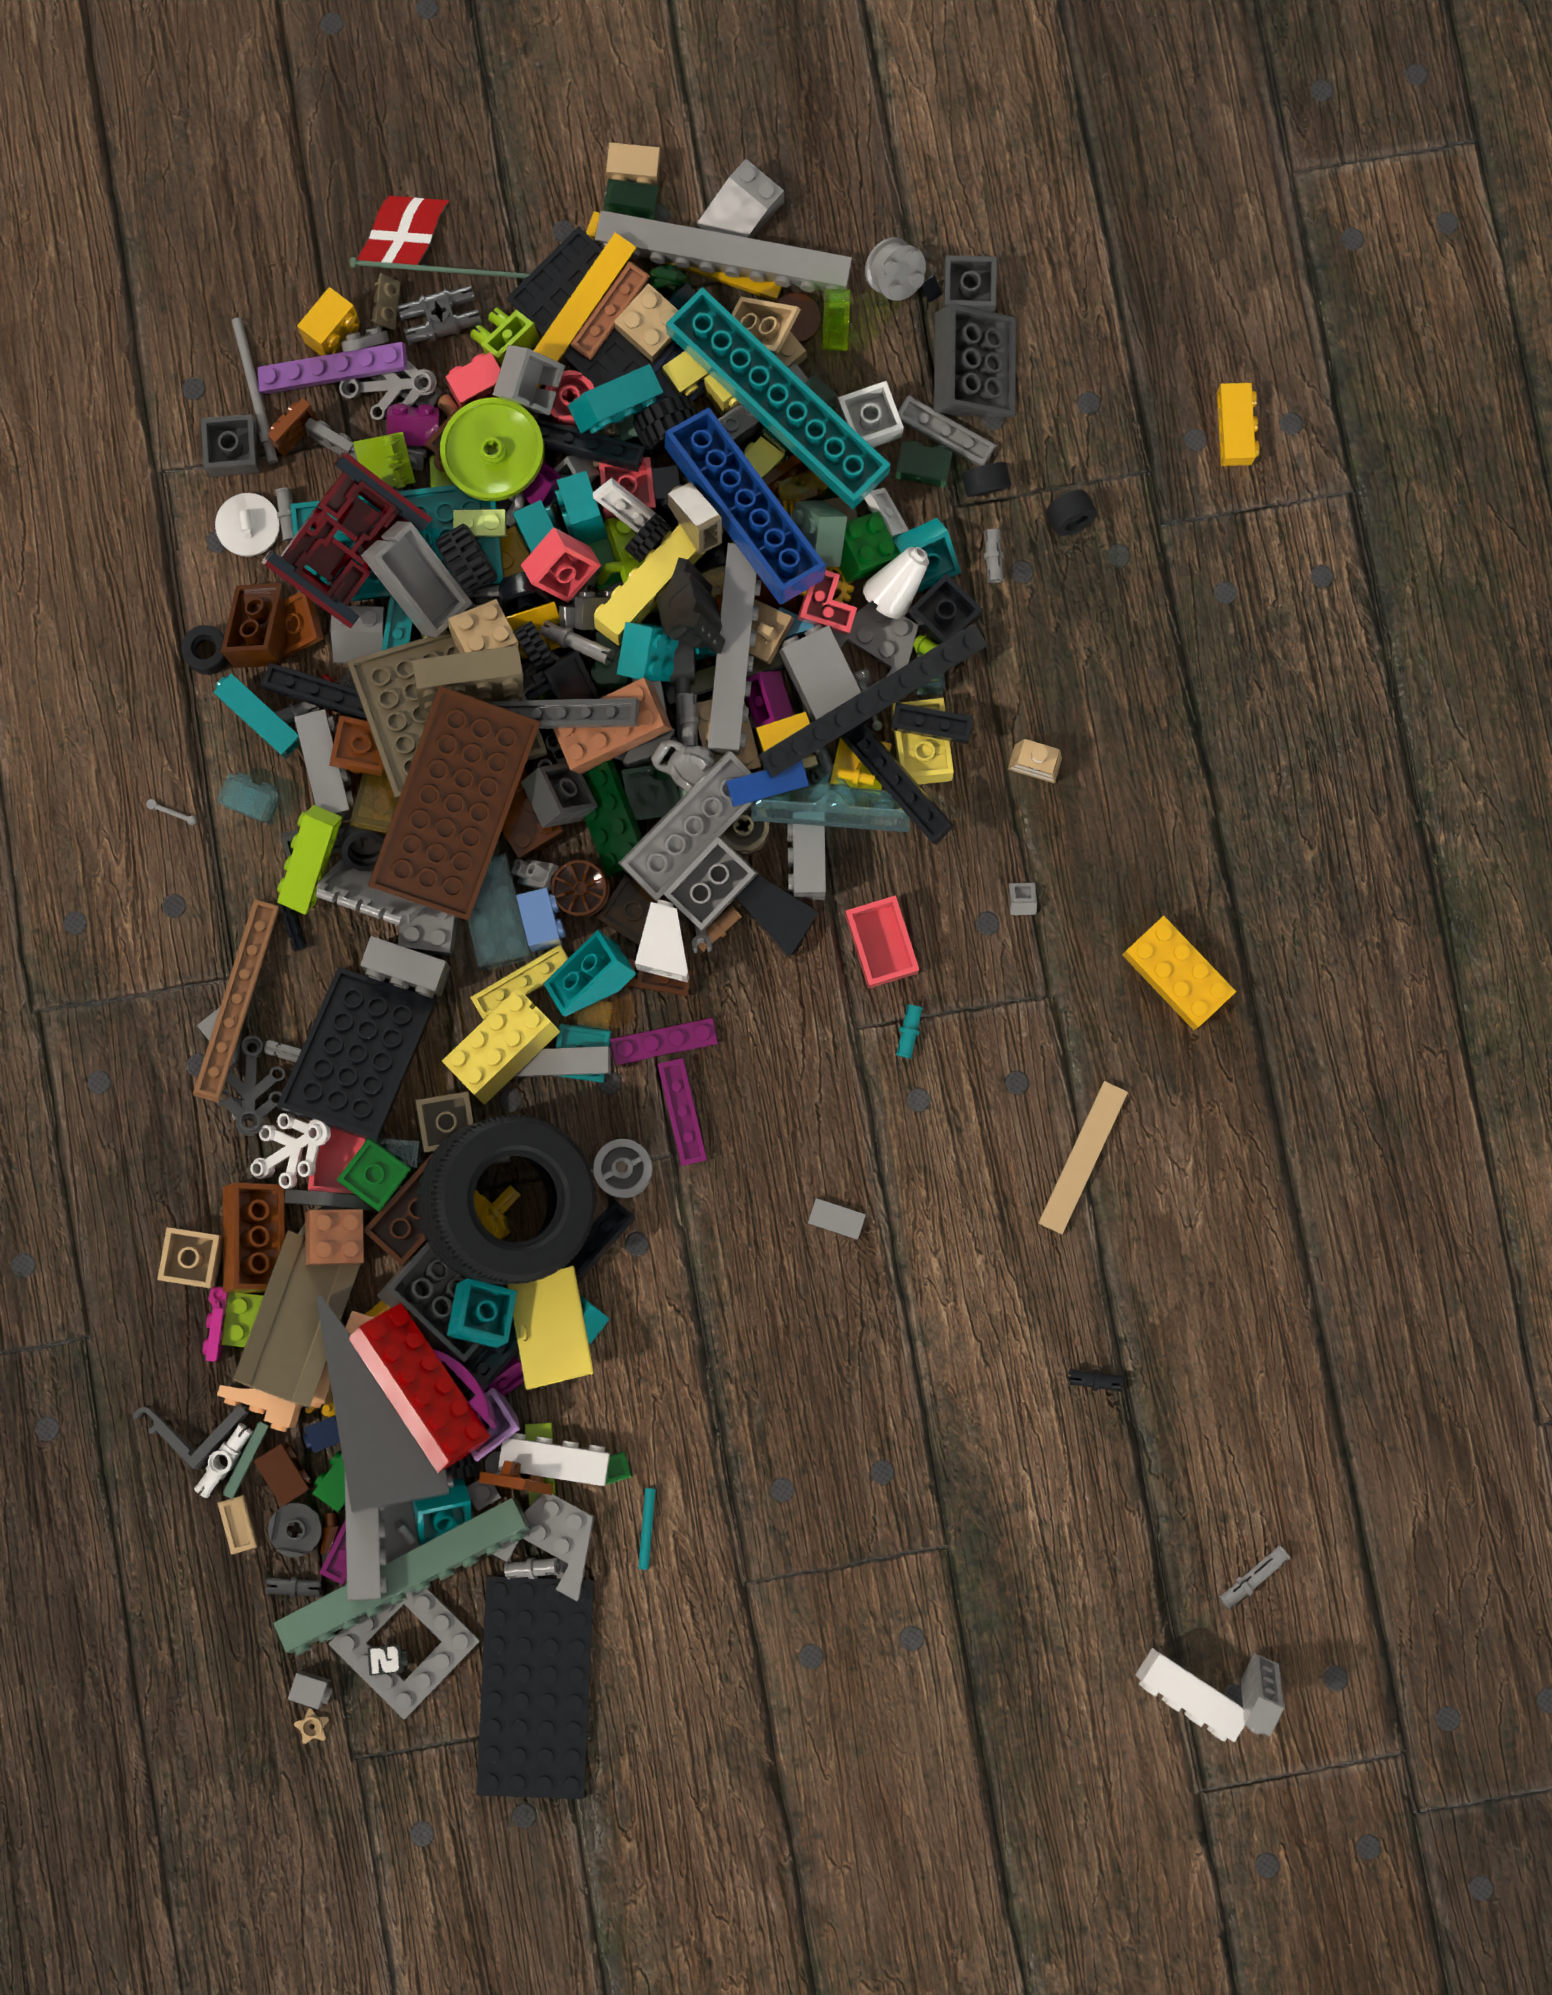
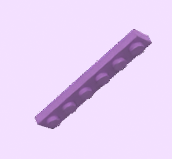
M403 342L257 367L259 392L263 395L408 370L406 345Z

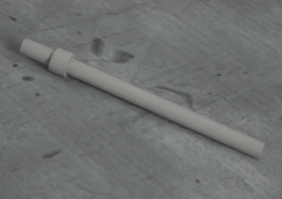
M237 317L232 319V324L260 430L258 434L260 444L264 446L268 464H274L278 462L275 447L268 437L270 427L262 396L259 392V384L242 318Z

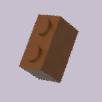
M281 1443L254 1460L281 1507L313 1488L310 1484L313 1481L310 1473L305 1467L301 1469L296 1461L299 1459L296 1450L292 1445L287 1446L286 1443Z

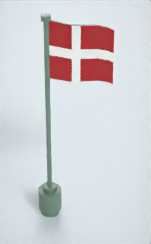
M388 196L378 211L369 239L357 259L356 257L350 258V268H356L357 265L523 279L530 275L526 273L419 265L431 244L439 218L450 200Z

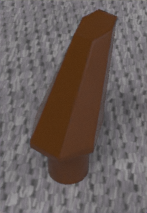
M336 1512L326 1514L327 1527L323 1528L320 1555L330 1552L342 1525L338 1526Z

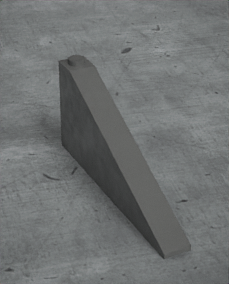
M317 1296L351 1511L355 1513L450 1494L449 1488L454 1487L451 1471L446 1472V1469L437 1473L348 1339L350 1334L324 1298Z

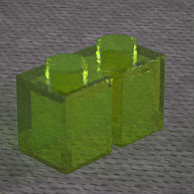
M825 289L822 350L848 351L850 290Z

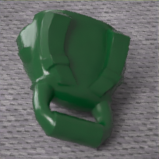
M669 264L667 267H656L647 273L650 275V279L646 284L649 283L666 300L684 283H688L693 289L691 279L686 276L685 272L678 270L676 265Z

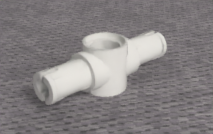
M239 1423L229 1440L224 1441L221 1447L210 1455L206 1467L207 1471L194 1488L197 1493L202 1491L200 1494L202 1497L208 1498L219 1480H223L228 1472L237 1466L239 1456L242 1453L241 1449L253 1434L250 1428L245 1430L246 1425ZM220 1454L228 1459L227 1467L220 1463Z

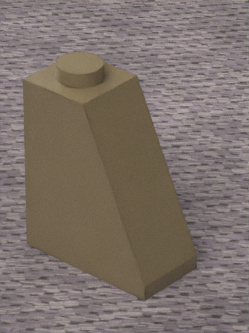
M691 482L674 487L668 493V506L699 555L721 544L722 518Z

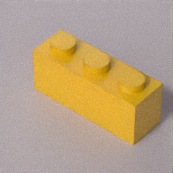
M1251 383L1220 384L1217 390L1221 466L1252 465L1256 456H1259V441H1255L1254 432H1257L1258 418L1253 416V407L1256 406V392L1252 391Z

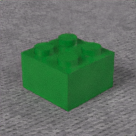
M879 511L846 522L841 565L839 568L847 583L876 574L900 555Z

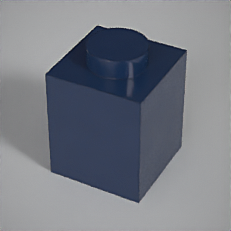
M336 1416L305 1427L306 1433L303 1434V1438L307 1448H312L313 1453L340 1443Z

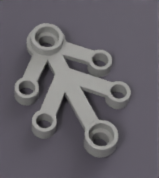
M407 357L408 370L404 371L411 378L402 379L395 372L381 374L387 380L359 382L358 379L341 381L339 390L342 396L351 399L357 398L361 393L387 391L379 403L373 405L370 409V415L373 419L384 420L387 417V406L394 402L403 389L412 390L404 401L398 404L412 407L421 395L427 396L435 391L437 379L430 370H418L408 361ZM424 378L428 379L427 387L422 386V380ZM351 384H355L356 390L354 393L350 392L349 388ZM377 408H381L382 415L380 417L376 416Z

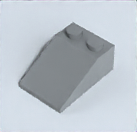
M745 159L727 179L696 223V226L703 230L752 239L784 203V190Z

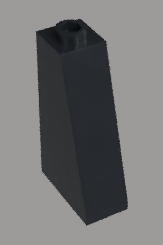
M758 874L735 898L739 905L789 959H791L818 916V911Z

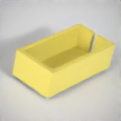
M517 988L452 1050L442 1062L485 1105L560 1031Z

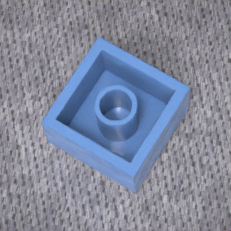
M547 888L516 895L528 946L531 951L537 952L563 945L561 938H565L566 935L561 919H556L555 913L560 912L556 904L555 896L550 894Z

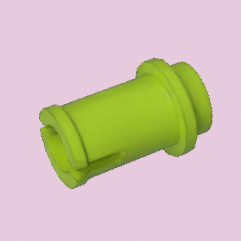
M919 635L913 643V647L918 654H925L938 646V644L931 641V637L928 635Z

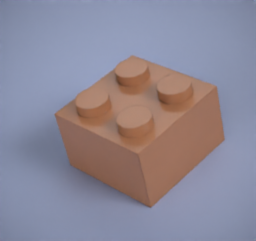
M363 1209L307 1211L305 1213L306 1266L360 1265L364 1263Z

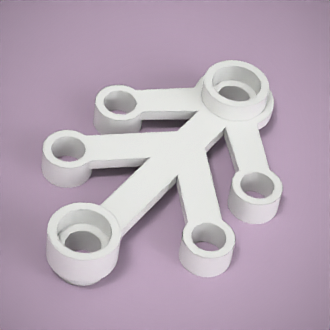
M282 1113L277 1119L278 1126L281 1129L294 1128L304 1133V1135L296 1138L277 1130L273 1125L262 1126L259 1131L261 1140L276 1141L286 1146L269 1157L255 1159L251 1164L250 1170L258 1179L270 1178L275 1172V1166L289 1158L286 1173H282L279 1177L280 1186L287 1189L296 1186L297 1171L302 1177L315 1174V1162L319 1146L329 1140L331 1130L322 1121L312 1120L307 1123L295 1118L291 1113ZM308 1146L306 1160L300 1162L302 1150Z

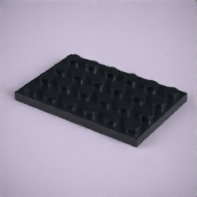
M338 967L277 1104L278 1109L311 1121H322L331 1128L377 1143L437 1004L436 999Z

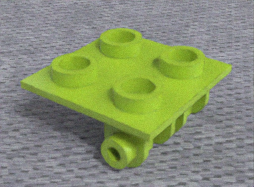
M403 432L353 442L358 462L389 486L401 488L405 487L406 484L415 483Z

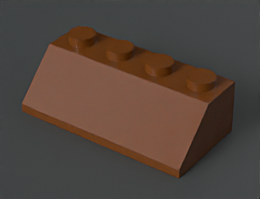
M232 1183L223 1187V1293H257L266 1291L285 1239L284 1188L280 1184Z

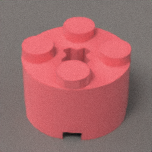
M573 370L563 371L558 388L545 387V390L556 392L549 415L553 423L577 427L567 406L570 404L568 403L569 398H574L575 400L584 392L594 388L592 382L580 372Z

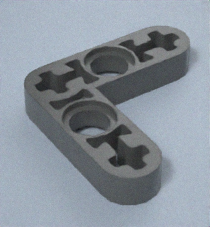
M285 1190L284 1203L363 1209V1211L378 1212L356 1195Z

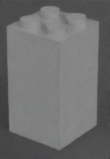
M819 624L807 630L805 637L799 639L798 635L781 644L783 648L780 649L778 654L811 722L861 693L829 625L823 628Z

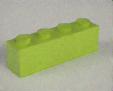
M313 805L307 812L303 811L297 823L300 826L299 833L294 836L291 842V848H293L292 856L290 855L284 865V870L287 872L277 888V892H280L277 903L305 915L314 907L317 900V883L325 875L343 817L316 805Z

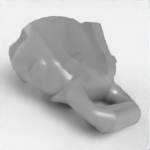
M675 740L662 741L651 757L656 769L670 775L675 784L687 792L711 769L714 762V755L708 748L687 746ZM671 746L674 747L676 751L671 755L668 764H661Z

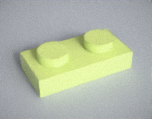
M505 509L453 510V529L464 523L471 529L476 538L506 537L507 511Z

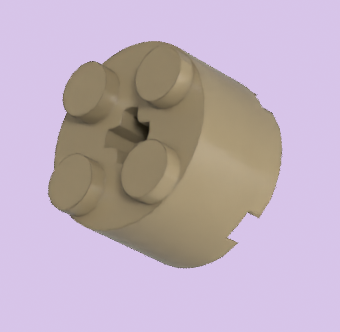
M753 802L720 837L740 856L752 855L758 852L766 844L769 837V818L766 811L761 805ZM740 823L744 826L749 824L747 832L743 830L738 831Z

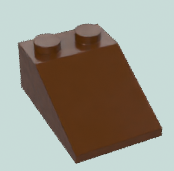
M284 584L236 585L221 653L234 668L268 666L270 662L281 666L286 645Z

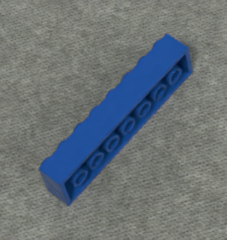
M710 408L665 431V449L687 479L719 513L722 518L723 528L780 605L824 580L826 564Z

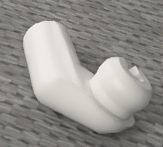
M523 492L509 498L513 503L507 510L506 524L510 527H513L515 524L513 512L524 507L526 497Z

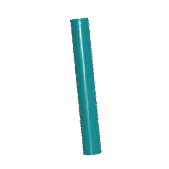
M645 1488L638 1569L649 1570L656 1492L654 1488Z

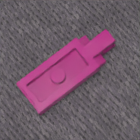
M221 1287L211 1288L208 1298L213 1308L212 1312L208 1313L206 1327L210 1328L209 1338L205 1339L203 1344V1355H206L205 1361L219 1362L222 1360V1337L228 1293H223V1288Z

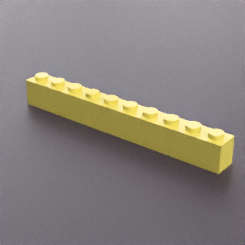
M760 437L755 443L751 442L744 451V455L761 478L785 461V454L763 437ZM679 522L673 532L669 531L665 534L661 545L656 550L652 549L647 554L645 562L639 568L636 567L630 572L625 584L615 588L611 594V599L605 605L601 604L594 613L595 628L616 645L620 646L622 643L625 622L641 623L657 605L656 597L671 582L678 558L688 559L694 565L704 554L699 555Z

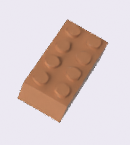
M643 677L600 698H637L640 700L638 727L553 728L571 771L581 774L673 730L653 682Z

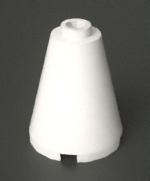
M919 547L907 548L866 581L863 586L866 600L869 603L873 600L878 605L876 610L887 617L900 619L902 615L905 616L910 609L928 567L927 553Z

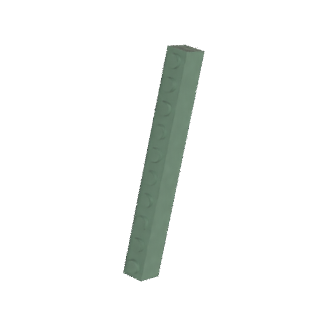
M511 1498L381 1566V1576H386L387 1593H382V1599L348 1601L347 1585L274 1622V1627L285 1652L296 1653L297 1656L311 1649V1644L317 1641L323 1643L334 1638V1632L342 1628L345 1631L357 1626L360 1618L366 1615L368 1618L374 1617L383 1612V1606L389 1603L392 1605L399 1604L407 1599L406 1594L414 1590L416 1593L424 1591L431 1586L429 1582L437 1578L444 1580L455 1574L454 1569L462 1565L466 1568L479 1561L477 1557L486 1552L487 1555H492L502 1549L501 1545L511 1540L514 1543L526 1537L525 1532L530 1530L531 1527L519 1501Z

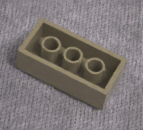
M518 645L412 660L420 712L430 711L439 685L485 702L499 700L515 701L520 697H524L523 672Z

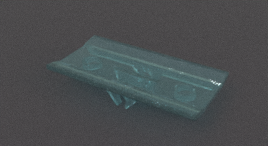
M829 773L816 785H809L797 789V791H790L757 800L752 804L751 821L897 832L910 831V817L886 790L850 788L845 780L837 778L838 783L832 786L828 782L830 779Z

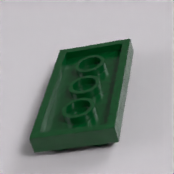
M609 760L583 774L598 806L584 819L607 877H613L625 871L619 862L643 836L613 760Z

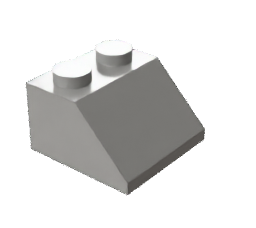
M347 606L360 616L351 629L331 615L333 663L347 664L349 660L382 650L387 619L384 607Z

